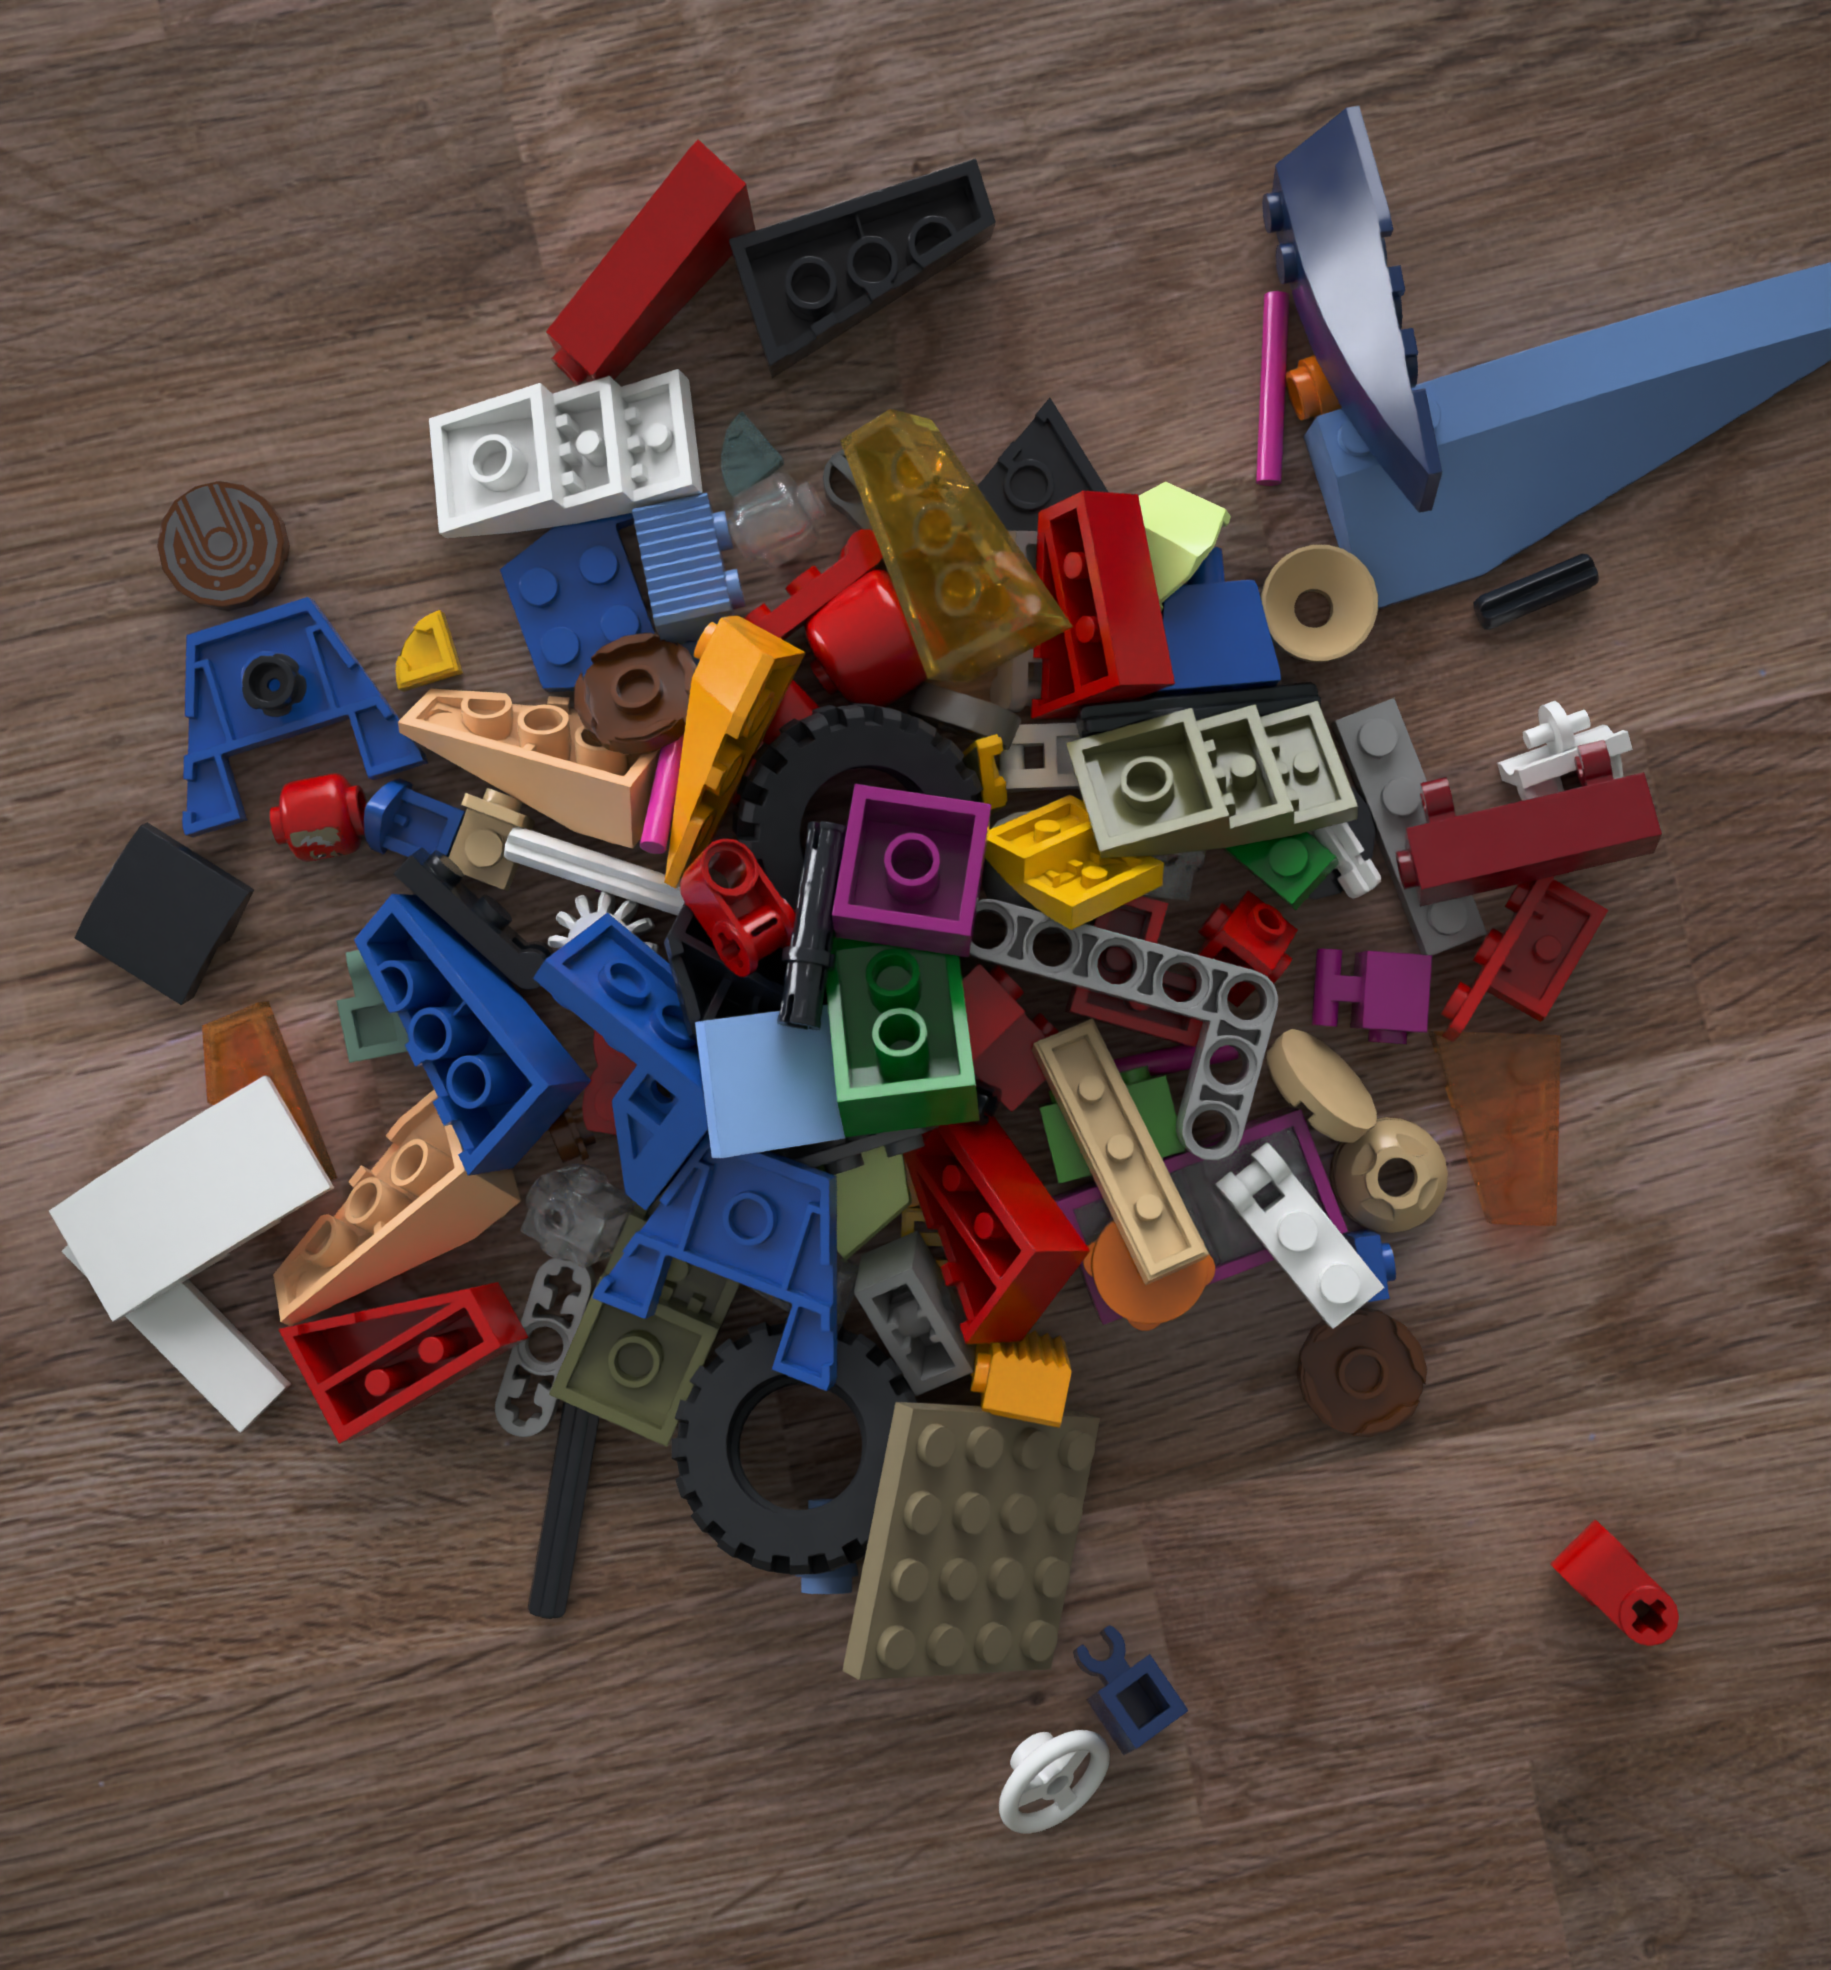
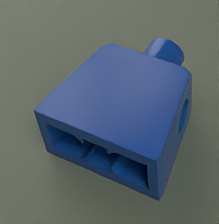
M1214 547L1193 576L1187 581V585H1182L1162 603L1164 609L1161 614L1175 684L1153 692L1152 697L1272 686L1281 680L1279 664L1255 580L1225 582L1222 548Z

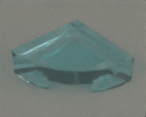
M742 411L729 425L721 452L723 479L729 494L736 504L741 502L784 465L781 455Z

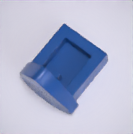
M401 778L392 780L382 786L369 800L364 813V833L371 850L385 854L387 849L409 857L423 847L429 854L437 850L449 857L465 816V811L411 790L413 784Z

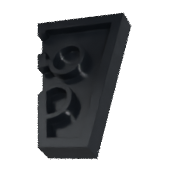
M1051 398L1035 414L1033 421L1016 441H1013L1002 453L997 463L972 492H969L920 550V556L953 609L1000 581L1001 531H1038V512L1081 491L1108 492Z

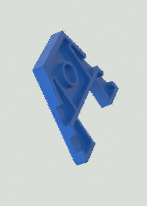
M632 513L553 527L500 569L540 683L546 692L575 691V683L580 673L582 672L583 676L585 675L587 669L593 664L590 658L601 647L623 636L642 633L656 634L619 534L620 529L634 525ZM688 640L680 645L689 651L694 663L698 666L700 660L694 657V650L698 640Z
M302 598L186 635L185 717L189 718L188 755L184 756L183 779L187 780V811H183L182 827L186 836L196 837L247 821L229 757L350 719L368 778L377 780L428 764L426 754L418 743L399 733L398 721L400 718L319 606L311 598ZM280 653L291 657L298 663V672L305 677L307 689L304 699L300 703L293 704L292 711L289 714L281 717H270L265 715L262 709H253L246 702L242 692V679L245 669L254 659L259 656H273ZM277 679L272 680L269 684L271 691H276L280 687V682Z
M708 1133L659 1200L661 1203L640 1231L634 1234L623 1249V1256L610 1274L603 1277L595 1288L592 1298L647 1319L655 1315L668 1270L674 1257L785 1300L792 1304V1308L772 1370L828 1391L835 1385L837 1379V1176L771 1151L726 1158H712Z

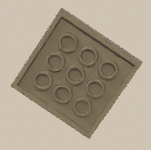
M896 1402L842 1671L858 1680L1051 1669L1067 1585L1070 1579V1569L1079 1523L1082 1518V1508L1091 1462L1095 1452L1100 1418L1082 1411H1064L1061 1426L1057 1428L992 1415L990 1412L982 1411L981 1406Z

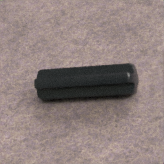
M1580 554L1479 596L1473 602L1475 615L1482 628L1486 630L1493 629L1590 589L1599 582L1598 571L1593 559L1588 554Z

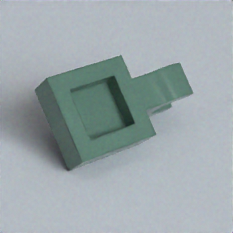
M359 950L346 952V961L355 997L336 1000L349 1063L407 1052L405 1044L409 1042L408 1034L398 1013H389Z

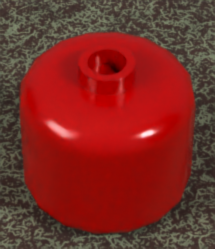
M874 569L845 588L809 616L804 625L807 641L817 658L810 663L815 676L830 695L839 690L848 702L869 703L886 708L936 674L943 662V654L938 642L923 617L899 584L886 571L881 569Z

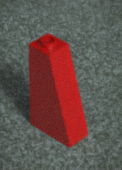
M699 139L681 158L546 331L556 350V354L551 360L577 386L581 385L585 380L591 382L607 376L615 380L732 256L729 239L756 231L746 183Z

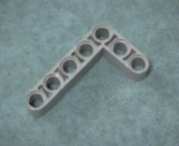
M982 899L978 901L976 915L982 912H992L998 915L1005 923L1006 937L998 947L992 949H982L972 942L970 956L988 963L1203 1021L1176 1119V1133L1179 1142L1187 1151L1204 1160H1219L1228 1157L1237 1149L1244 1133L1278 1007V994L1275 985L1267 976L1255 970L1087 924L1070 930L1042 912L999 900ZM1046 929L1057 930L1067 938L1070 948L1069 955L1064 963L1056 967H1050L1040 963L1035 958L1032 950L1033 941L1040 931ZM1111 946L1126 950L1133 962V970L1130 977L1119 985L1105 981L1097 968L1101 952ZM1173 964H1182L1190 968L1196 978V989L1193 995L1183 1002H1176L1170 999L1162 986L1163 975ZM1241 981L1253 985L1260 997L1257 1012L1245 1020L1234 1016L1227 1004L1230 989ZM1229 1045L1235 1048L1241 1055L1243 1061L1242 1070L1234 1081L1223 1084L1212 1076L1209 1068L1210 1059L1219 1047ZM1207 1110H1215L1223 1117L1225 1133L1216 1145L1201 1147L1193 1138L1192 1124L1200 1113Z

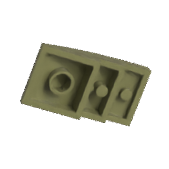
M1318 701L1260 717L1256 704L1197 721L1192 708L1066 743L1101 858L1169 855L1227 848L1309 832L1357 820L1358 817L1357 802Z
M665 1191L646 1211L636 1203L634 1210L628 1216L605 1272L600 1276L596 1287L603 1277L610 1274L623 1256L624 1252L622 1251L634 1234L640 1231L661 1203L659 1200ZM673 1257L655 1315L647 1319L593 1299L592 1294L549 1395L668 1447L679 1423L675 1419L680 1399L686 1401L694 1387V1384L689 1381L700 1365L704 1367L741 1283Z

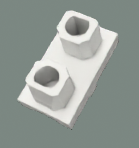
M1553 701L1539 707L1538 717L1540 725L1523 731V739L1528 749L1545 743L1547 745L1497 763L1502 781L1515 785L1523 801L1564 791L1560 776L1576 770L1574 758L1579 756L1577 746L1604 740L1609 752L1614 779L1623 777L1620 754L1633 749L1628 731L1622 730L1613 733L1606 725L1574 735L1573 733L1590 728V719L1587 712L1581 710L1566 715L1561 705Z

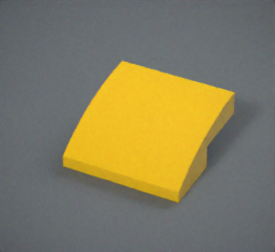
M1072 795L1065 796L989 830L985 858L991 866L1030 904L1070 930L1163 886L1164 862L1152 856L1101 858L1084 802Z

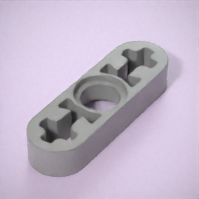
M574 1254L558 1255L545 1262L536 1273L521 1324L528 1337L539 1327H550L556 1330L562 1338L563 1351L556 1361L542 1362L531 1354L529 1338L512 1348L495 1402V1414L499 1424L512 1435L518 1437L535 1435L542 1431L556 1414L560 1399L549 1395L553 1384H550L545 1379L538 1383L534 1395V1403L537 1406L543 1407L542 1414L534 1413L527 1421H522L518 1418L520 1413L519 1407L511 1404V1397L519 1398L523 1395L531 1379V1375L518 1374L520 1365L535 1375H553L554 1381L557 1377L596 1287V1277L593 1268L580 1256ZM566 1267L574 1270L572 1280L577 1284H581V1292L569 1294L564 1300L560 1313L573 1314L572 1324L554 1314L539 1315L537 1313L539 1305L547 1310L554 1306L558 1287L549 1283L550 1275H559Z

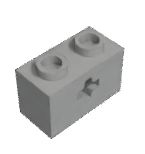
M917 1230L862 1254L854 1294L895 1363L902 1371L915 1396L973 1373L976 1344L965 1343L960 1324L967 1320L964 1308L951 1286H946L942 1271L919 1231Z

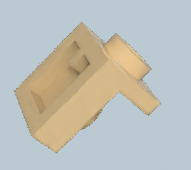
M489 788L486 789L483 799L465 793L461 805L466 807L467 810L448 857L461 869L464 875L509 891L519 864L509 861L504 857V848L508 835L512 828L520 827L532 830L535 824V820L519 813L523 802Z

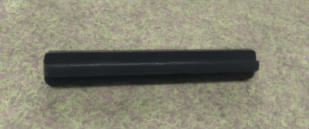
M1301 682L1084 704L1079 707L1076 716V728L1078 729L1080 739L1189 708H1192L1197 721L1256 704L1258 713L1262 717L1315 701L1319 702L1321 708V697L1318 695V690L1314 683Z
M567 1402L563 1403L528 1602L529 1613L544 1619L560 1618L566 1612L600 1417Z

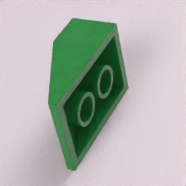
M834 932L831 954H835L837 957L835 970L828 971L826 993L837 1103L845 1137L979 1121L976 1082L959 956L835 937Z

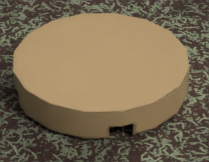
M1295 1029L1284 1032L1271 1045L1272 1047L1267 1051L1266 1063L1271 1078L1289 1104L1291 1103L1296 1107L1303 1102L1314 1113L1308 1119L1312 1127L1335 1141L1354 1143L1376 1125L1377 1111L1371 1095L1357 1074L1329 1046L1309 1033Z

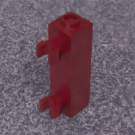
M1604 740L1577 746L1579 756L1574 758V762L1582 787L1459 816L1455 814L1447 777L1423 782L1420 784L1422 790L1420 800L1427 823L1406 828L1405 850L1395 852L1404 890L1415 887L1421 907L1652 854L1656 850L1662 832L1645 773L1614 779L1606 743Z

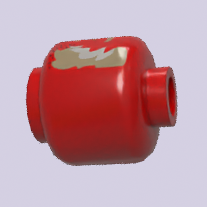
M338 773L296 780L285 784L281 790L279 806L270 808V824L276 842L279 845L288 844L292 853L303 862L348 855L357 851L360 847L362 836L365 835L364 813L367 800L360 785L352 786L343 775Z

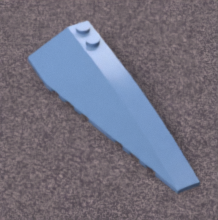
M1831 262L1623 320L1417 384L1412 390L1426 389L1442 468V475L1432 511L1418 512L1377 462L1342 408L1316 416L1303 436L1338 546L1355 555L1367 567L1377 589L1378 609L1485 575L1509 558L1532 546L1556 529L1587 512L1624 487L1634 483L1731 421L1749 412L1778 392L1831 360Z

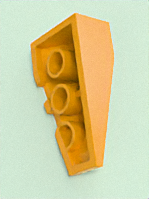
M738 615L721 617L718 624L714 622L709 623L701 634L694 650V657L700 661L691 680L664 883L675 889L680 887V881L687 868L711 844L738 790L742 776L746 774L753 760L752 757L756 754L806 653Z

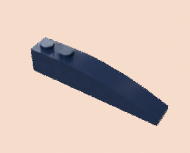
M1360 106L1347 107L1275 164L1272 193L1263 195L1264 224L1267 233L1276 232L1278 237L1276 268L1281 284L1290 283L1297 312L1316 360L1343 411L1377 462L1418 512L1432 511L1442 475V468L1426 389L1412 390V388H1415L1418 378V349L1414 329L1401 330L1403 318L1401 296L1405 292L1401 265L1387 267V250L1384 237H1390L1393 232L1390 210Z

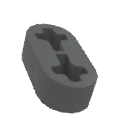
M926 682L917 686L907 709V713L910 716L919 718L935 728L974 741L998 734V737L1002 738L1003 750L1010 749L1022 720L1013 712L991 702Z

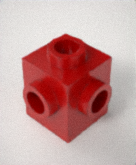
M1248 890L1231 909L1222 902L1206 919L1198 930V933L1206 938L1196 955L1255 970L1267 976L1274 984L1293 959L1285 951L1298 929L1285 920L1276 908L1265 904ZM1238 982L1230 989L1227 1000L1238 1008L1255 988L1247 982Z

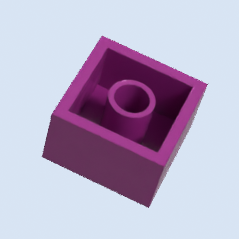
M855 784L832 911L835 937L969 957L989 836L991 804Z

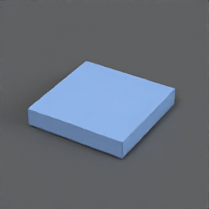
M822 1005L820 1030H811L809 1026L808 1030L780 1025L777 1023L779 1011L695 1022L712 1158H726L845 1139L837 1103L828 1005Z

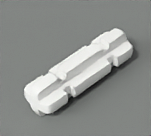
M1347 822L1308 832L1337 857L1339 864L1335 868L1341 873V876L1337 879L1349 897L1352 899L1360 897L1374 889L1381 882V875L1370 858L1364 861L1360 855L1364 849Z

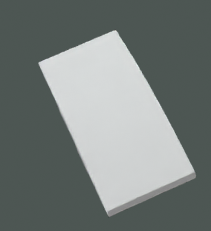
M679 369L622 387L610 376L554 394L541 383L429 418L439 534L445 538L514 533L578 524L632 513L634 508L703 494L689 379Z
M263 1076L149 1144L49 1210L109 1317L112 1322H115L229 1256V1252L282 1222V1218L334 1189V1186L271 1078Z

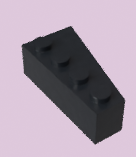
M976 158L729 239L732 257L772 378L991 239L996 221Z

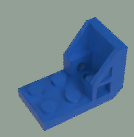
M607 912L549 956L533 979L550 992L558 1004L573 1011L602 1035L610 1047L625 1054L637 1064L612 1099L625 1194L646 1211L670 1186L706 1134L709 1133L698 1043L688 1037L670 964ZM656 1081L670 1092V1098L663 1096L658 1091Z

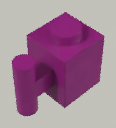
M1317 949L1312 1025L1337 1027L1339 1002H1351L1350 1028L1369 1029L1368 1042L1407 1045L1408 1032L1427 1033L1432 955L1380 951L1355 953L1354 976H1342L1343 950Z

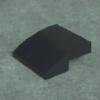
M147 822L138 828L114 863L94 897L74 938L173 1001L183 1005L194 998L217 948L231 940L255 889Z

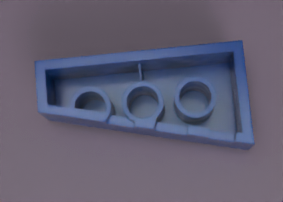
M391 894L356 936L354 941L389 1013H398L409 1039L405 1047L415 1067H424L435 1089L438 1099L433 1101V1104L443 1125H452L464 1149L458 1156L468 1176L512 1169L586 1088L591 1080L495 965L417 895Z

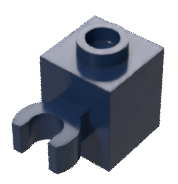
M1109 1625L1100 1632L1103 1640L1109 1646L1110 1653L1107 1660H1095L1083 1644L1076 1648L1073 1654L1077 1665L1082 1671L1088 1675L1099 1677L1104 1684L1103 1688L1086 1700L1122 1754L1125 1755L1139 1748L1189 1710L1150 1654L1132 1667L1128 1665L1124 1659L1126 1652L1124 1639L1117 1629Z

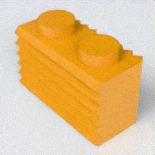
M1035 1330L1027 1334L1020 1342L976 1344L974 1371L970 1374L972 1376L971 1391L981 1393L982 1411L990 1412L992 1415L1060 1428L1072 1373L1065 1341L1061 1335L1052 1339L1049 1333L1040 1337Z

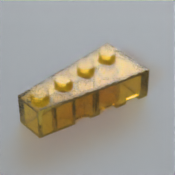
M889 409L840 440L927 679L970 682L1073 627L931 419Z

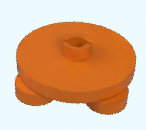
M1114 1220L1106 1225L1097 1240L1087 1245L1090 1252L1082 1261L1084 1269L1093 1277L1096 1288L1106 1304L1117 1314L1126 1318L1131 1326L1141 1331L1152 1330L1159 1326L1160 1323L1173 1320L1187 1312L1196 1303L1204 1287L1212 1281L1215 1275L1214 1260L1208 1255L1202 1261L1145 1285Z

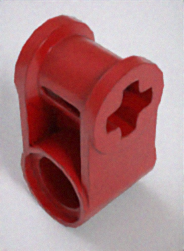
M724 838L713 841L684 872L680 881L681 895L685 904L692 910L713 941L715 949L724 964L736 975L745 977L756 971L759 960L779 948L783 949L790 946L796 914L787 901L779 895L758 864L753 852L745 844L734 839ZM709 869L720 872L727 879L729 888L717 885L712 880Z
M1596 1519L1550 1563L1593 1607L1596 1605L1636 1643L1646 1646L1659 1645L1670 1639L1676 1631L1679 1614L1673 1599L1637 1564L1639 1561ZM1640 1599L1650 1609L1647 1615L1642 1618L1632 1609L1634 1603Z

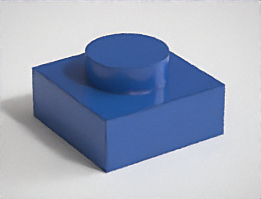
M1368 1229L1343 1233L1344 1238L1385 1287L1367 1302L1390 1299L1387 1282L1395 1281L1396 1279L1395 1261L1390 1244L1381 1243L1380 1234Z

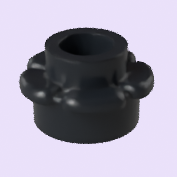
M280 653L273 656H259L254 659L245 669L242 679L243 696L249 706L253 709H262L264 714L270 717H281L289 714L292 711V705L300 703L304 699L307 689L305 677L298 672V663L291 657ZM274 679L279 680V689L271 691L269 688L270 682Z

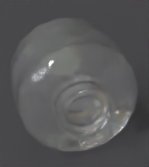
M778 472L738 493L733 499L734 515L727 518V524L738 548L750 563L758 559L767 567H778L813 548L820 541V527L817 520L826 516V511L820 497L809 481L798 485L787 473Z

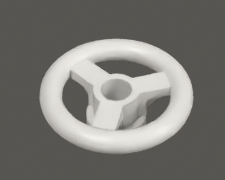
M1075 1730L1053 1737L1049 1732H1039L1023 1741L1011 1757L1010 1765L1014 1771L1007 1780L1000 1796L999 1813L1003 1823L1012 1831L1030 1834L1049 1829L1078 1811L1096 1792L1106 1775L1110 1761V1752L1104 1738L1093 1731ZM1090 1752L1091 1758L1087 1770L1071 1789L1070 1785L1074 1778V1771ZM1040 1798L1044 1800L1053 1799L1055 1802L1042 1810L1032 1813H1022L1018 1809Z

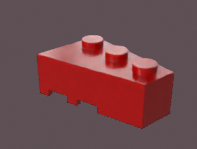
M1081 491L1038 512L1035 596H1045L1043 637H1034L1033 658H1042L1041 699H1032L1031 719L1076 718L1079 707L1084 704L1137 699L1174 685V675L1138 494Z
M984 1112V1115L989 1117V1122L986 1125L980 1126L974 1121L940 1125L938 1128L922 1134L925 1143L924 1147L906 1152L903 1156L927 1229L938 1230L948 1260L947 1263L940 1267L946 1286L957 1287L967 1320L960 1324L965 1343L1020 1342L1086 1258L1090 1249L996 1118Z
M499 1282L278 1329L339 1444L375 1431L529 1338Z

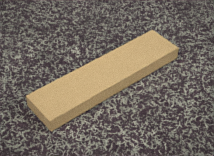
M1093 1018L1035 1042L1032 1052L1144 1284L1148 1285L1204 1260L1209 1253Z

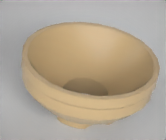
M1309 545L1298 548L1284 556L1270 571L1260 596L1272 642L1282 652L1306 662H1328L1342 658L1354 651L1369 635L1378 612V593L1374 579L1367 567L1355 555L1331 545ZM1305 592H1317L1328 600L1330 616L1325 625L1311 628L1298 621L1294 606L1299 595Z
M1377 1118L1376 1125L1354 1143L1340 1142L1331 1160V1188L1339 1207L1359 1225L1377 1232L1394 1233L1406 1231L1422 1224L1434 1214L1441 1204L1447 1188L1448 1171L1446 1160L1439 1145L1427 1131L1415 1123L1400 1118ZM1392 1158H1402L1413 1169V1184L1405 1194L1396 1197L1389 1196L1379 1186V1170L1386 1161Z

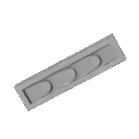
M1389 699L1331 723L1357 793L1370 808L1376 831V841L1421 954L1435 955L1486 935L1487 931L1472 895L1420 907L1415 887L1404 890L1395 852L1405 850L1406 828L1427 823L1420 800V793H1422L1420 784L1427 782L1395 699Z

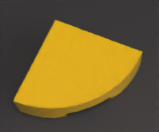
M438 610L418 621L413 627L414 630L405 641L400 656H398L396 661V682L398 689L402 692L463 674L445 613Z

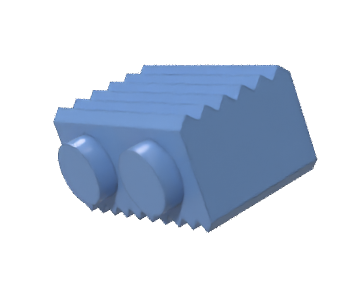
M707 493L632 509L653 619L661 640L665 639V641L674 644L677 642L684 644L688 640L696 641L709 623L714 622L718 624L721 617L735 616L734 609L745 607L738 570L726 571L722 551L733 549L725 511L713 513Z

